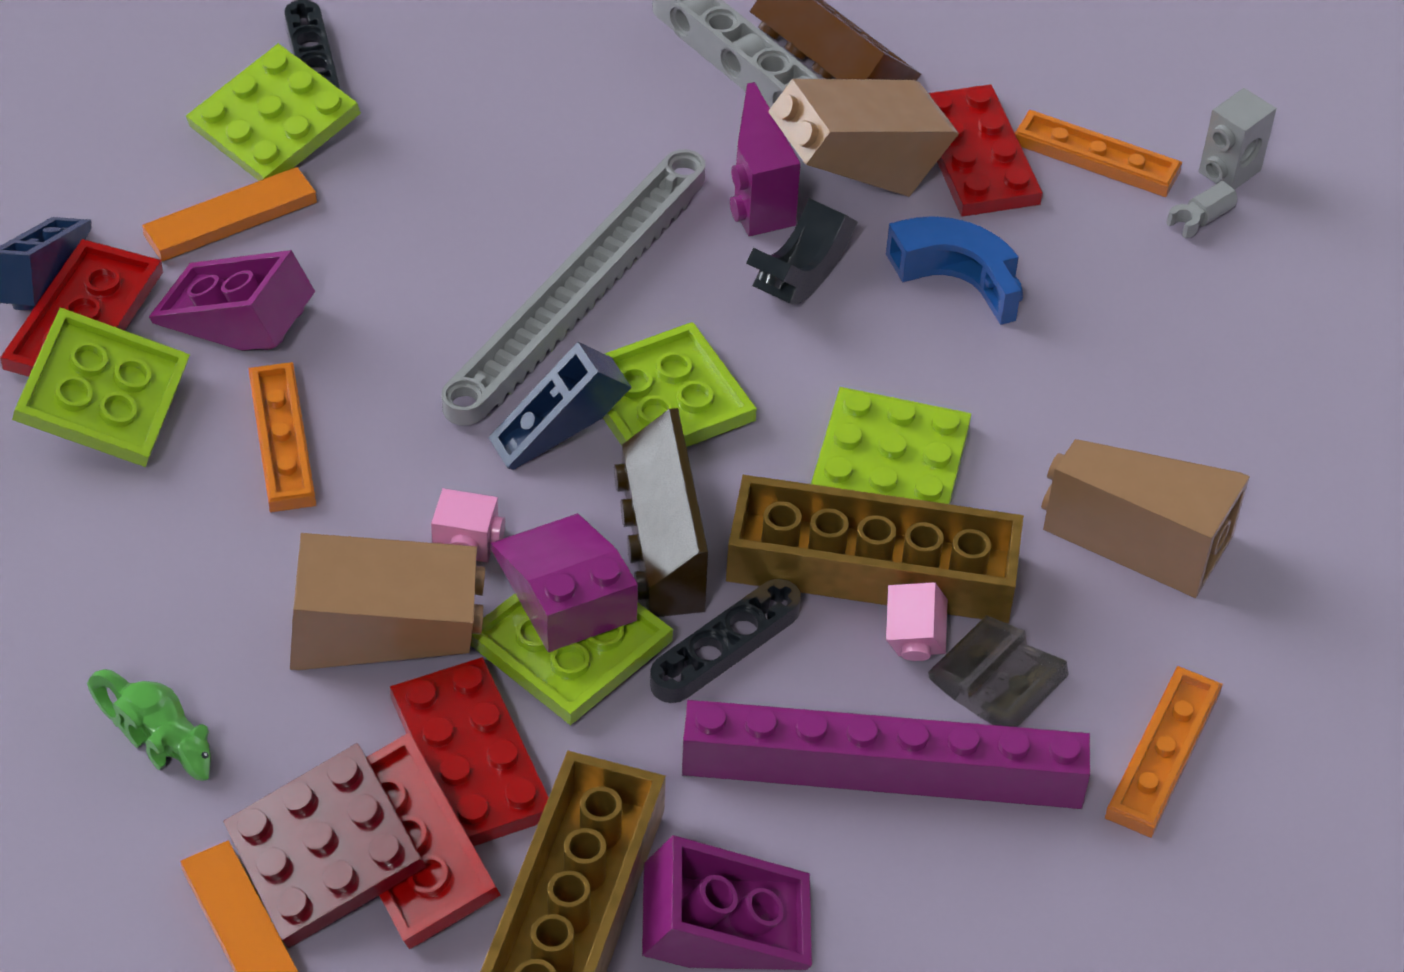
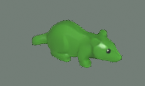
M108 669L95 671L92 674L87 685L98 707L113 721L116 727H119L136 748L146 743L148 757L158 770L166 766V758L172 757L180 761L184 770L194 779L199 781L209 779L211 754L210 744L207 741L208 727L204 724L194 727L186 719L180 700L171 688L153 681L129 683L118 673ZM107 688L111 689L117 698L114 703L111 702L108 696Z

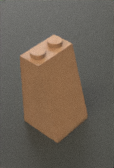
M792 79L768 111L806 165L908 197L911 196L959 134L921 83L915 80Z
M1075 439L1064 455L1061 453L1056 454L1049 467L1047 478L1052 480V484L1048 488L1041 508L1046 510L1043 530L1196 598L1234 536L1250 476L1241 472Z
M301 533L293 605L290 670H307L469 653L472 634H481L483 623V605L474 604L475 595L483 596L485 567L476 566L477 546Z

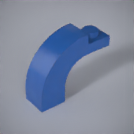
M916 217L889 223L886 256L902 283L934 275L956 277L970 283L982 294L1000 325L1016 321L1019 302L1023 299L1022 286L1016 277L1019 257L1004 240L981 226L948 217Z

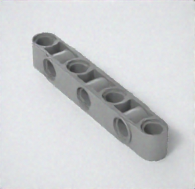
M652 0L653 13L657 18L745 92L747 83L755 82L769 108L772 107L792 79H819L816 74L723 0Z

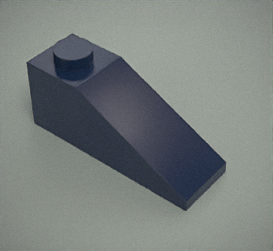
M51 217L0 246V303L12 304L15 310L34 309L80 241L87 238L92 229L91 220Z
M577 342L488 438L506 467L515 470L601 420L632 387L612 357Z

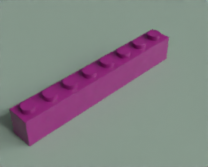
M687 700L683 737L682 776L1082 809L1090 778V733Z

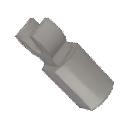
M1221 181L1189 200L1188 204L1173 206L1169 211L1166 224L1172 226L1177 222H1185L1182 236L1190 238L1196 235L1199 225L1201 227L1205 226L1236 206V191L1224 181Z

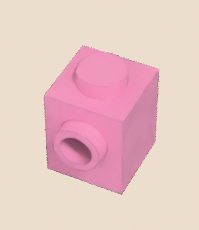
M442 488L431 522L432 543L477 546L476 561L488 563L492 552L491 543L503 539L505 531V517H498V497Z
M934 582L888 585L886 641L897 655L910 661H925L930 658V655L946 654L947 598L937 584Z

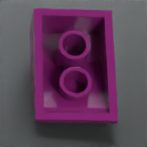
M755 82L747 83L737 144L736 165H733L731 168L735 196L730 197V209L734 220L742 223L748 237L796 226L801 166L786 136L768 112L770 108Z
M292 250L189 263L149 315V319L155 325L241 351L252 349L269 350L282 343L286 332L293 322L302 315L304 307L316 291Z
M578 513L491 543V550L547 652L637 621L638 584L619 551Z
M672 835L644 862L642 956L687 968L808 970L812 966L810 873Z

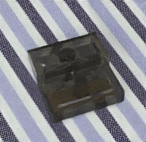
M987 615L928 671L929 679L963 707L993 725L1018 727L1069 675L1066 660L1027 645L1025 630Z

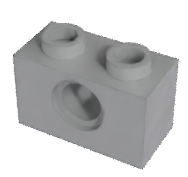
M1245 88L1214 108L1198 172L1216 184L1224 181L1234 190L1260 172L1277 108Z

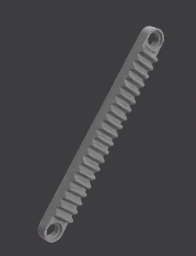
M681 149L668 154L445 384L441 396L442 412L448 421L457 425L475 424L482 420L496 404L501 406L506 394H513L516 383L522 384L524 382L526 372L532 373L536 362L542 363L544 361L546 351L552 352L556 341H563L566 330L572 331L576 320L581 321L584 318L586 309H593L596 298L601 300L605 289H612L615 278L620 280L624 269L629 270L632 267L634 258L639 260L643 249L648 250L650 248L652 239L658 240L661 230L669 228L671 219L675 221L678 219L680 209L683 211L687 209L689 200L705 182V160L702 155L692 150ZM690 168L695 172L689 175L677 174L674 170ZM461 396H469L474 398L476 402L470 406L461 407L455 405L453 400Z

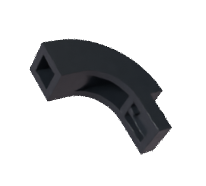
M809 198L794 231L777 252L769 255L753 247L746 264L758 269L759 272L752 286L790 304L803 302L830 275L841 258L858 222L846 214Z

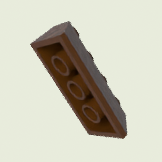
M757 0L749 11L761 20L758 26L759 29L775 40H778L780 36L786 39L788 42L784 48L803 61L807 56L812 59L814 64L811 68L825 79H833L835 77L836 79L917 81L921 75L920 72L824 0Z

